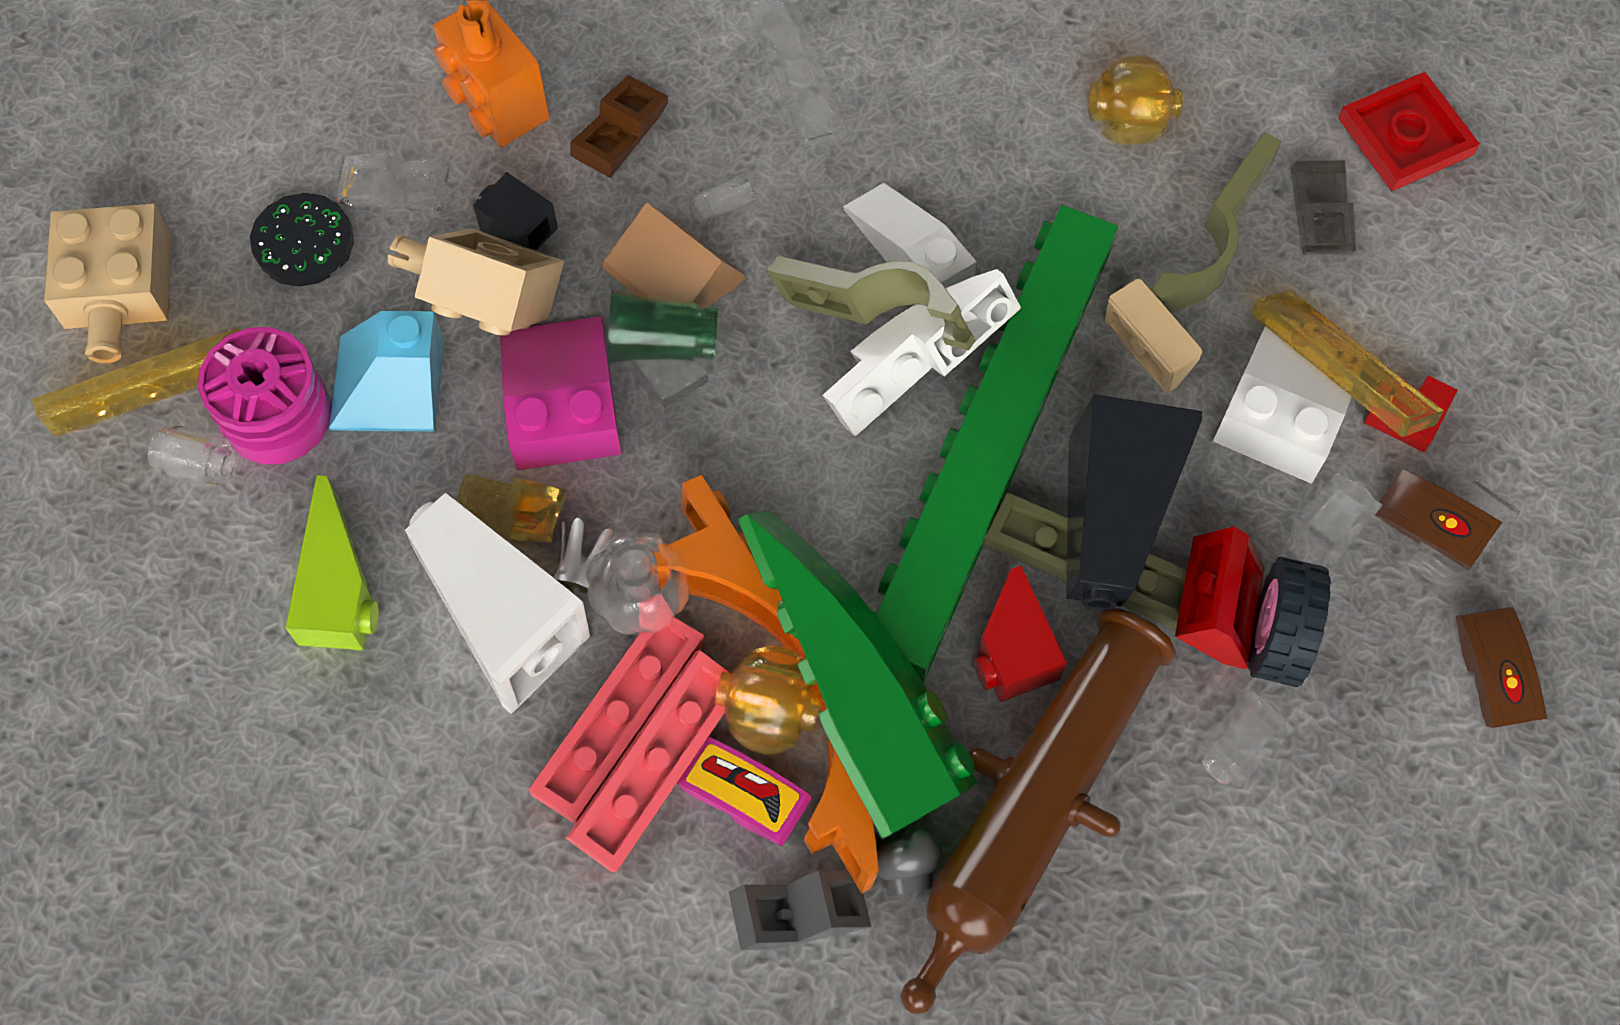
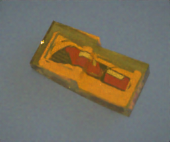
M465 473L456 501L504 539L526 542H552L567 491L566 489L514 477L512 484Z

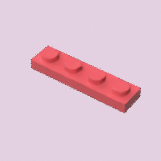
M657 608L529 788L531 796L575 824L690 657L704 646V635L662 609Z
M701 650L694 652L565 839L610 872H617L744 683Z

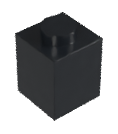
M508 172L494 185L487 186L473 205L480 231L535 251L558 229L553 203Z

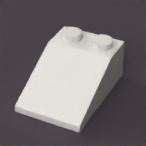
M1269 316L1213 442L1312 484L1327 459L1366 356Z

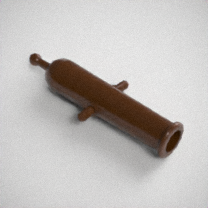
M1120 608L1101 611L1097 620L1098 633L1015 758L1010 756L1003 760L981 748H974L969 751L975 770L995 780L996 788L933 883L927 904V920L936 931V939L932 952L918 976L910 979L903 986L901 1002L910 1013L924 1014L933 1007L936 998L935 989L950 965L965 952L987 953L1000 945L1008 937L1070 826L1076 828L1079 824H1082L1106 837H1114L1119 833L1121 829L1119 819L1113 814L1091 804L1088 793L1159 666L1170 665L1176 655V650L1170 638L1152 622L1136 613Z

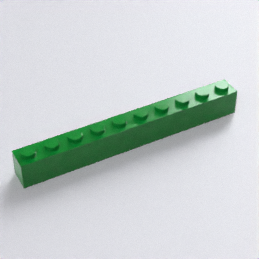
M1064 205L1060 206L1053 223L1045 220L1042 224L1034 249L1040 251L1035 263L1028 260L1025 262L1016 285V289L1022 291L1018 299L1021 309L997 329L1003 332L998 345L989 342L979 366V372L985 373L980 386L977 387L970 384L959 411V414L966 417L960 430L951 427L948 431L939 456L946 459L940 474L930 472L919 499L920 502L926 504L919 519L909 518L899 542V547L904 548L905 552L899 565L888 564L878 588V593L884 595L878 611L872 612L892 635L923 683L984 546L985 537L1004 500L1113 248L1119 225Z

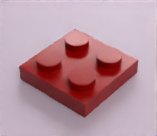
M1425 71L1343 106L1338 117L1391 192L1473 156L1480 145Z

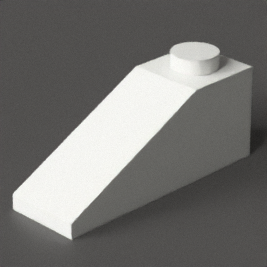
M882 183L843 206L844 211L886 262L909 261L924 266L932 271L944 288L974 277L976 260L949 228L887 184Z

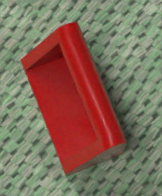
M1233 526L1193 537L1174 636L1222 664L1241 669L1248 668L1265 569L1250 535Z

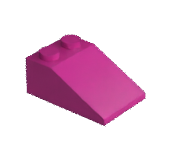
M602 316L530 326L527 329L521 328L512 331L509 335H500L503 402L508 444L517 470L622 455Z

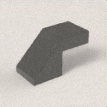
M817 870L786 885L744 884L729 891L741 950L779 949L871 927L864 894H861L848 870Z

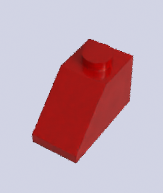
M1021 565L1010 570L983 633L978 650L979 657L974 659L975 671L982 687L985 690L993 688L999 702L1061 680L1067 665Z

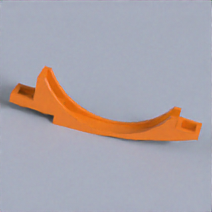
M702 474L682 484L681 509L695 532L650 553L649 579L656 591L677 592L703 597L730 607L764 627L785 646L798 663L805 660V654L799 640L792 634L784 633L776 614L778 602L782 599L778 588L771 589L764 584L744 533L738 534L730 521V509L722 493L717 489L712 491ZM815 683L812 687L823 712L827 707L818 685ZM827 736L828 771L825 789L820 802L809 820V830L804 837V842L812 855L833 845L859 891L863 894L872 889L879 872L874 824Z

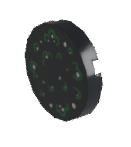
M300 193L285 196L268 205L254 222L250 234V243L256 262L270 278L280 284L301 287L320 283L331 277L330 273L336 271L339 266L342 268L350 257L354 238L349 218L339 204L323 195Z

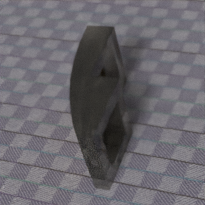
M1295 161L1291 167V177L1303 255L1354 254L1356 252L1353 202H1347L1345 161Z

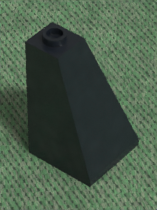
M1097 394L1093 395L1069 438L1066 599L1082 601L1083 606L1089 609L1105 611L1115 609L1117 606L1122 607L1134 592L1202 422V411Z

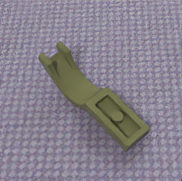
M1264 132L1214 201L1205 228L1215 239L1220 254L1219 260L1200 272L1176 274L1164 271L1152 287L1151 291L1170 313L1207 299L1222 285L1239 243L1236 216L1271 169L1281 145V140Z
M777 256L767 270L784 300L795 307L868 324L879 314L898 306L919 304L927 306L931 316L944 319L945 326L942 339L945 345L970 350L976 341L961 315L962 311L957 302L930 269L915 262L890 261L868 267L856 274Z

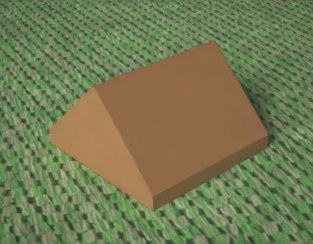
M646 202L604 259L602 267L676 328L734 290L746 277L745 274L674 218Z

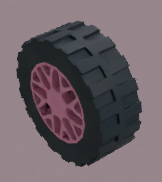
M1282 556L1278 557L1276 562L1273 563L1259 597L1248 664L1252 677L1293 687L1301 686L1304 683L1305 678L1311 672L1313 663H1315L1327 621L1331 595V577L1329 576L1328 568Z

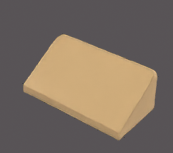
M1135 279L1109 296L1105 323L1164 392L1170 393L1176 389L1199 361L1203 353L1202 348L1142 280Z

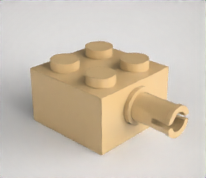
M155 203L52 211L50 214L44 301L64 329L88 327L85 355L92 361L112 363L121 358L122 324L168 321L172 233Z
M473 228L429 236L427 245L399 234L390 246V250L399 252V255L388 254L389 266L420 275L414 297L431 303V310L433 312L450 318H462V315L479 320V328L497 335H509L512 331L521 328L527 329L529 325L547 320L552 310L564 260Z

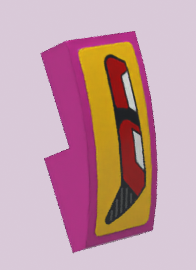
M709 736L677 783L683 791L729 814L739 825L780 846H783L812 800L809 793L786 778Z

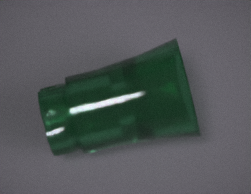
M612 289L608 333V363L635 360L693 361L694 356L702 359H715L718 308L699 307L697 309V303L641 297Z

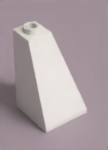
M444 493L435 503L428 502L421 506L412 516L409 523L410 526L405 531L413 550L502 706L512 714L590 637L584 604L556 579L451 496Z

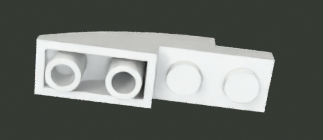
M996 269L945 288L959 305L962 311L961 315L976 340L970 350L945 345L942 339L945 326L944 319L931 316L927 306L915 304L877 329L850 351L858 364L825 392L823 397L841 424L856 437L930 369H935L945 377L1021 309L1002 272Z

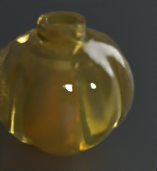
M1129 55L1113 62L1102 72L1100 81L1092 82L1088 95V114L1090 120L1110 121L1105 131L1102 130V135L1113 142L1124 145L1148 144L1157 140L1165 133L1171 119L1180 117L1183 106L1182 91L1173 87L1167 70L1159 61L1145 55Z
M773 645L757 648L741 660L733 670V673L722 671L720 675L715 705L725 707L724 712L726 713L729 731L736 741L748 750L766 755L781 753L797 745L802 730L811 733L815 732L823 697L818 687L805 684L797 665L805 660V658L793 649Z

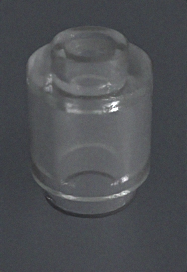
M174 425L171 428L160 427L155 432L148 449V462L151 467L158 469L162 476L214 489L220 485L221 481H227L231 477L235 468L236 455L231 450V444L226 437L181 425Z

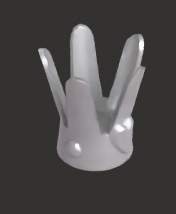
M579 518L573 521L567 548V529L565 522H562L561 559L554 579L573 594L577 587L580 589V593L592 595L594 594L597 572L616 540L612 538L613 530L605 529L602 531L586 560L581 553L584 534L583 521Z

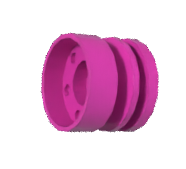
M272 327L246 328L226 336L208 352L199 369L198 391L206 410L211 414L213 421L219 426L227 443L239 455L260 464H284L306 455L322 440L329 427L332 403L305 346L290 333Z

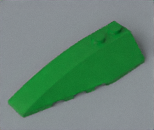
M770 510L748 513L739 518V524L764 584L771 589L778 588L782 598L778 602L776 614L783 631L797 638L804 651L805 660L797 664L806 685L817 683L827 709L818 714L825 733L882 839L960 796L976 785L978 782L973 775L975 766L972 757L964 745L960 742H955L945 723L947 716L942 702L934 692L926 689L923 681L892 635L851 585L809 543Z

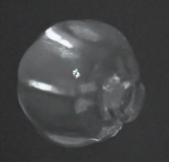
M654 533L622 534L613 537L606 543L601 552L593 556L587 565L586 578L589 584L587 598L590 608L598 618L607 621L612 629L620 634L634 635L640 632L652 634L662 631L669 626L676 614L683 611L688 603L690 589L687 583L688 574L685 569L686 564L683 555L677 549L670 547L664 538ZM653 551L662 556L669 567V572H666L667 576L663 577L666 581L664 587L661 586L657 561Z

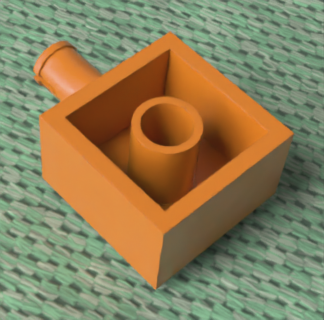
M487 0L466 1L467 6L459 5L456 12L433 24L438 46L433 51L440 66L446 72L447 77L442 79V83L451 100L456 105L464 102L471 110L468 112L469 118L481 137L485 138L491 135L497 144L503 147L550 119L539 63Z

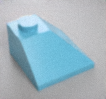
M380 311L340 336L329 423L330 430L435 432L444 338L433 311Z

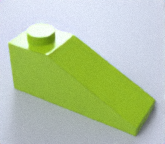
M316 475L285 628L296 644L300 646L363 650L366 634H374L377 628L379 617L377 601H372L373 598L339 497L328 476Z

